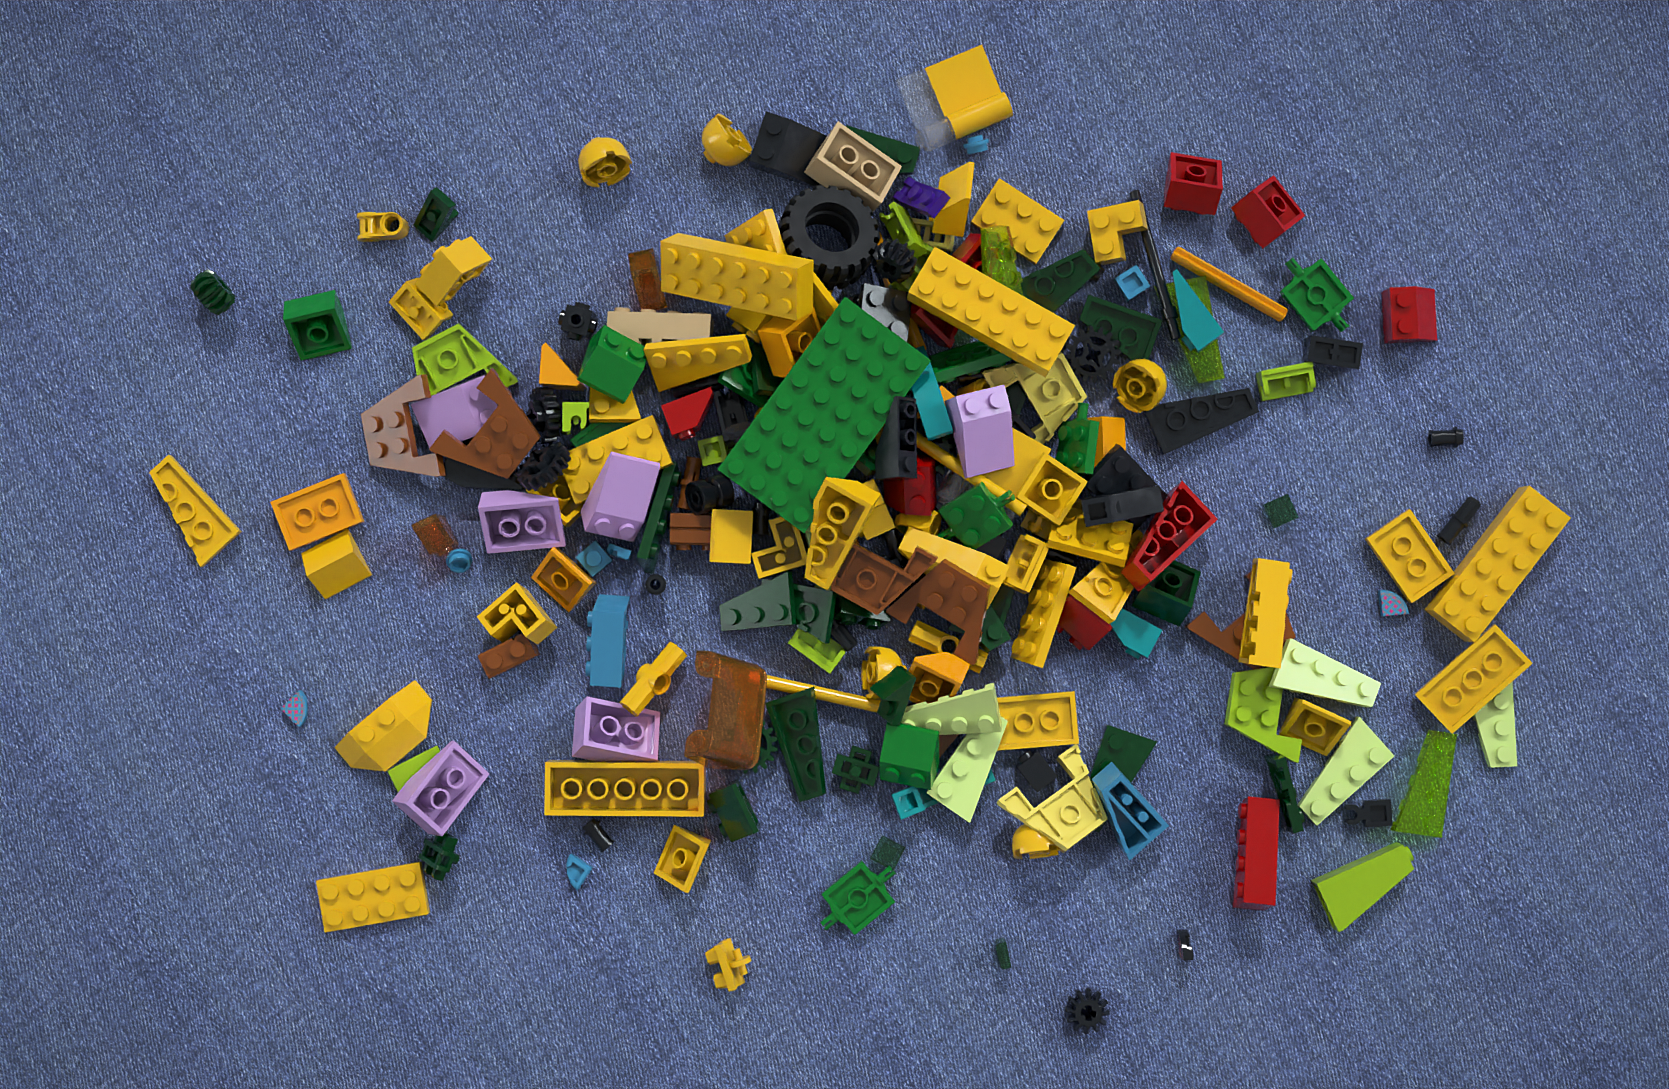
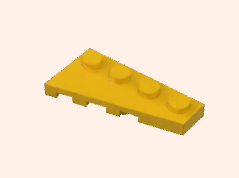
M746 334L646 343L643 349L658 392L748 363L752 358Z
M167 455L149 472L164 501L170 507L173 518L183 531L186 542L196 555V560L200 567H204L242 532L172 455Z
M1136 530L1131 535L1127 560L1143 536V533L1139 530ZM1100 562L1071 588L1068 593L1110 624L1115 621L1134 586L1121 573L1123 567Z

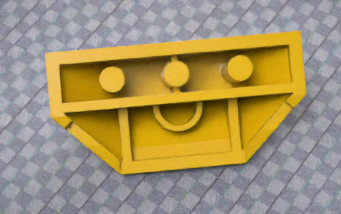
M414 680L391 696L349 731L334 748L351 768L386 772L427 738L432 699L419 683Z

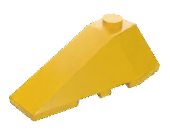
M831 477L825 478L813 503L814 514L810 528L811 539L804 578L828 591L881 495L880 493L858 481Z
M909 526L897 550L908 561L917 545L938 556L937 561L924 572L925 574L929 573L942 560L947 559L990 585L988 609L1004 580L1009 565L985 553Z

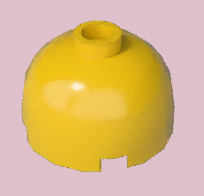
M719 113L703 129L702 145L705 148L703 154L712 164L717 162L722 166L732 167L744 161L751 154L752 147L739 129L735 131L730 127L732 122Z
M609 137L592 139L582 148L578 158L581 177L588 186L599 187L598 183L608 181V186L623 180L631 171L629 165H632V161L626 148L618 140Z
M1135 359L1121 366L1114 374L1113 389H1117L1119 394L1117 399L1126 409L1135 413L1149 411L1156 407L1165 396L1167 388L1166 375L1155 362L1147 359Z
M869 646L865 650V653L869 654L868 660H862L863 690H868L869 694L865 695L867 698L881 699L870 690V687L883 679L895 667L902 666L906 669V666L902 664L901 658L892 649Z
M1026 824L1020 825L1014 832L1012 850L1015 859H1022V854H1029L1030 859L1059 855L1058 851L1065 853L1064 850L1056 846L1042 833L1030 828Z

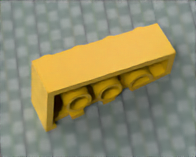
M1261 558L1253 559L1239 663L1281 669L1285 614L1289 602L1287 591L1288 584L1290 585L1292 580V569H1289V562Z

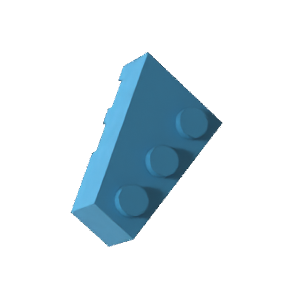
M599 594L593 610L588 611L587 626L592 627L591 636L587 637L586 651L591 652V660L586 662L585 674L590 676V686L622 687L627 648L625 645L626 629H628L626 618L628 604L630 605V596Z
M1113 762L1109 763L1092 778L1118 845L1130 861L1169 825Z

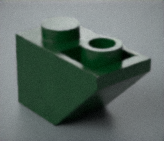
M837 594L833 620H838L843 625L859 624L865 625V628L869 630H879L890 622V615L886 613L885 609L876 615Z

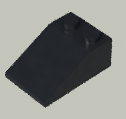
M766 111L749 160L750 167L812 188L821 185L804 172L827 135L791 119Z

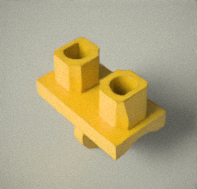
M731 938L722 940L705 952L707 962L710 965L719 963L722 970L713 975L717 989L728 988L730 992L745 983L743 975L748 973L745 964L752 960L750 955L742 956L740 948L734 949Z

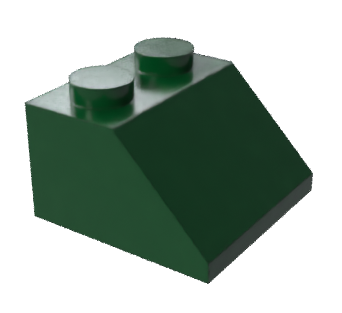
M1174 560L1139 592L1135 591L1131 606L1180 627L1192 609L1201 572Z
M739 779L708 794L710 799L707 800V804L713 815L718 814L721 820L718 826L724 838L729 837L730 841L733 842L759 832L761 825Z

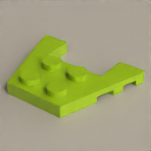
M460 323L412 347L416 374H427L431 396L482 369H485L486 373L491 368L495 369L505 387L519 382L517 377Z
M1267 667L1233 672L1224 725L1264 745L1272 752L1286 757L1288 761L1299 763L1302 739L1276 734L1283 689L1269 687L1275 668Z

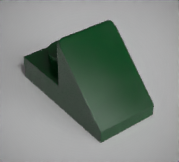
M438 187L432 189L413 226L431 242L435 241L458 216L459 212L455 209L456 204Z
M902 666L895 667L888 675L870 687V690L882 699L877 713L891 725H900L916 681V677Z

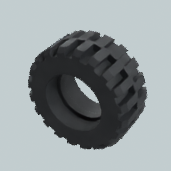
M823 185L814 186L812 191L810 188L802 190L799 195H795L790 200L779 221L778 228L787 255L814 260V273L828 291H833L835 286L838 289L846 288L849 283L854 284L860 279L861 275H864L872 261L874 250L880 241V233L877 231L879 225L877 219L872 218L873 212L870 207H865L863 205L864 201L857 196L855 198L850 195L851 191L846 189L843 191L837 190V186L829 185L828 188H824ZM823 224L836 229L845 238L848 249L840 252H831L818 247L809 238L806 227Z

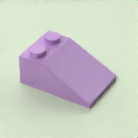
M485 375L432 395L431 398L411 404L429 448L444 429L460 441L474 437L498 407L497 404L476 388Z
M1004 385L955 396L945 401L965 478L1015 466L1011 408Z
M610 452L581 509L585 531L634 542L646 517L659 473L660 463Z
M511 490L482 492L478 510L487 554L566 546L558 498Z
M587 696L575 708L572 757L592 761L656 762L658 760L660 712L643 709L635 717L623 708L620 703Z
M451 741L405 783L392 802L428 834L443 836L488 777L489 773L455 741Z

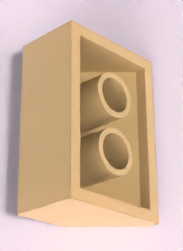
M837 122L813 156L804 173L826 188L830 185L837 186V190L843 191L846 189L851 191L850 195L855 198L857 196L864 201L863 205L865 207L869 206L872 212H874L883 202L902 166L846 126Z

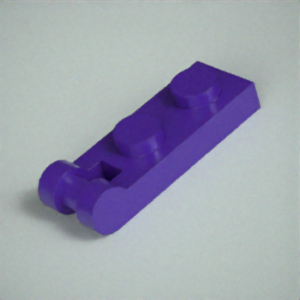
M907 177L903 182L904 186L900 192L896 191L892 196L894 201L901 206L931 218H935L950 199L944 191L917 182L911 177Z

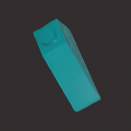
M1176 269L1173 271L1172 277L1181 329L1184 335L1181 340L1190 351L1195 349L1199 353L1224 335V331Z
M1123 608L1120 610L1115 621L1110 623L1113 627L1111 629L1113 635L1120 645L1127 648L1125 653L1138 660L1140 656L1148 658L1162 632L1160 628Z

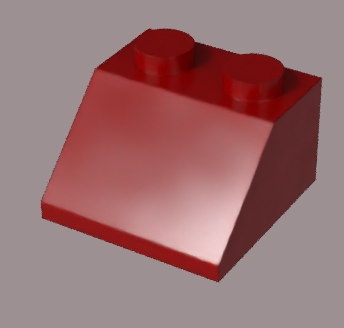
M1171 152L1164 187V207L1172 210L1192 211L1200 215H1215L1223 190L1222 161Z
M1274 175L1231 207L1236 219L1247 228L1254 242L1259 244L1262 249L1306 216Z
M1418 286L1390 287L1381 292L1384 344L1437 341L1435 289Z
M711 387L661 405L670 432L675 439H680L682 442L696 437L695 432L701 430L714 402V393Z
M917 454V479L895 482L884 481L885 504L905 515L931 516L937 504L936 460L929 455Z
M1068 593L1056 631L1059 633L1065 631L1071 637L1068 641L1079 651L1082 648L1089 651L1113 627Z

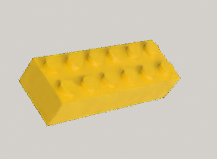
M676 233L660 241L662 292L796 321L813 312L814 260L682 233Z
M934 247L908 291V301L1045 378L1075 327L1074 324L937 247Z
M1531 486L1519 487L1454 570L1455 574L1448 578L1424 610L1463 641L1475 643L1571 517Z
M548 760L545 762L544 815L704 817L706 814V761L611 762Z

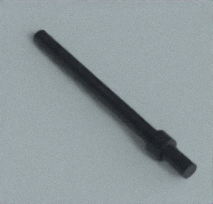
M1139 190L1129 193L1131 201L1139 200L1143 203ZM1145 212L1148 230L1140 231L1162 306L1160 311L1162 320L1166 322L1170 338L1173 341L1181 338L1176 320L1178 314L1176 307L1172 306Z

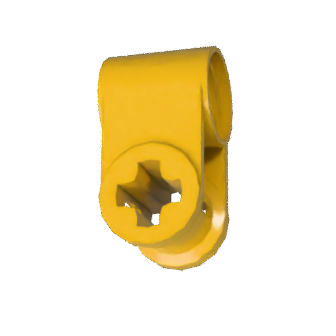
M395 212L357 213L360 226V235L357 236L358 241L400 240L409 233L408 222ZM395 220H399V228L391 232L390 224Z

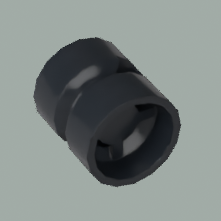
M722 473L707 477L705 480L700 479L690 482L685 488L687 505L696 515L711 512L712 509L730 506L734 502L735 493L732 482Z

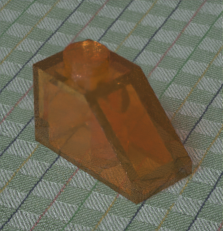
M654 248L629 253L630 271L641 309L658 310L667 308L665 293L661 291V276Z
M433 514L411 525L430 555L438 554L439 557L445 556L453 550V546L458 544L444 515Z

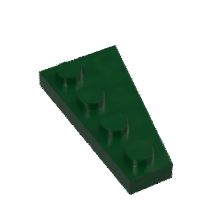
M1106 724L1089 774L1093 788L1095 786L1092 778L1111 762L1132 782L1157 741ZM1103 823L1094 831L1099 833L1105 823Z

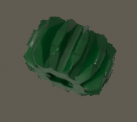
M206 269L204 272H200L191 282L190 287L194 295L211 313L220 315L235 303V295L227 283L211 270Z

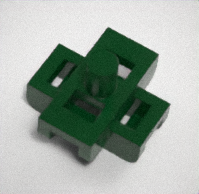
M852 745L849 756L837 753L831 773L842 776L839 788L859 794L862 783L874 787L880 767L869 763L872 751Z
M445 832L443 836L435 835L434 839H424L423 843L425 844L418 858L425 862L424 872L432 875L435 880L443 881L446 872L449 873L452 864L459 862V855L454 853L458 841L456 837Z

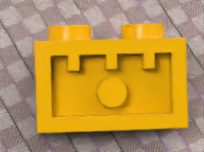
M418 277L406 281L390 299L389 303L422 340H426L443 321L451 319L453 313L449 310L446 303L436 307L415 284L419 279Z

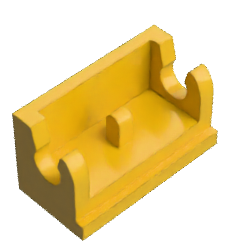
M1020 534L1007 562L1009 569L1002 584L1022 594L1030 593L1049 550L1047 543L1026 534L1024 536Z

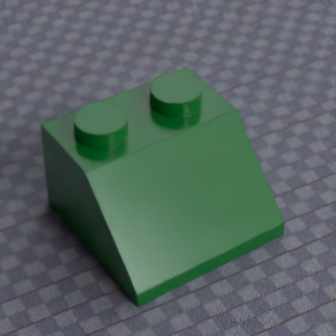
M335 290L284 301L283 321L301 361L352 349L344 310Z
M603 325L589 341L577 380L624 404L644 370L647 360L643 350L645 346Z
M887 722L879 761L880 780L931 790L939 770V731L902 723L900 725H891Z

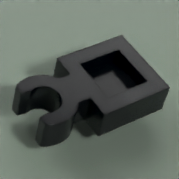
M1391 799L1362 800L1363 808H1359L1354 804L1344 805V809L1355 811L1354 818L1345 819V822L1350 825H1355L1364 820L1365 827L1393 826Z

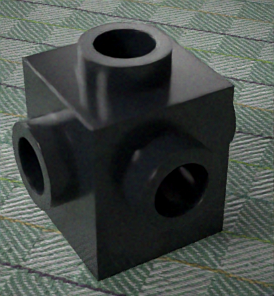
M575 302L574 306L567 304L566 310H561L558 320L561 330L567 334L566 338L581 342L582 338L590 340L591 333L595 334L598 324L596 314L590 310V306L580 302ZM574 316L581 317V322L577 325L573 324Z

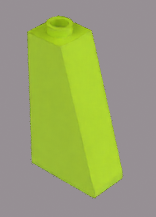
M1398 842L1392 843L1311 880L1334 930L1337 932L1343 931L1414 870L1411 863L1414 858L1407 846L1404 847L1403 844Z

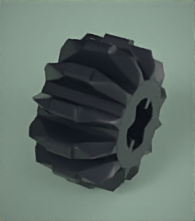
M887 238L874 250L871 264L875 266L874 272L881 274V280L886 278L890 284L895 281L901 284L903 281L908 280L915 271L918 260L914 257L915 250L908 249L907 243L901 244L898 238L894 241Z
M1088 987L1085 989V995H1082L1079 989L1075 990L1078 998L1075 999L1069 996L1067 999L1072 1005L1064 1007L1065 1012L1071 1013L1066 1017L1067 1022H1074L1073 1029L1076 1031L1082 1027L1084 1034H1088L1090 1026H1092L1095 1032H1098L1099 1028L1096 1024L1099 1022L1102 1025H1106L1107 1023L1101 1016L1110 1015V1011L1104 1008L1108 1001L1100 999L1101 993L1099 991L1094 992L1092 995L1091 989ZM1089 1005L1093 1011L1092 1013L1088 1012L1089 1015L1085 1016L1081 1010L1082 1008L1086 1010L1085 1006Z

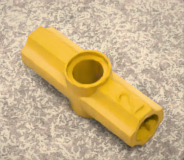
M916 620L908 641L931 652L942 653L941 645L943 641L951 639L955 644L953 652L950 653L953 654L960 639ZM981 649L978 650L977 662L974 666L970 664L968 668L977 673H980L989 654Z
M669 642L652 664L646 663L639 668L636 674L637 682L619 702L622 707L637 717L655 695L664 694L668 690L671 683L670 676L687 657L686 653L676 644Z

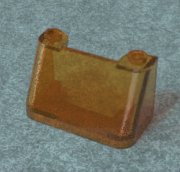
M696 651L695 669L697 673L705 678H713L707 730H696L687 737L684 756L711 769H751L757 764L759 759L767 674L763 668L756 664L712 651Z

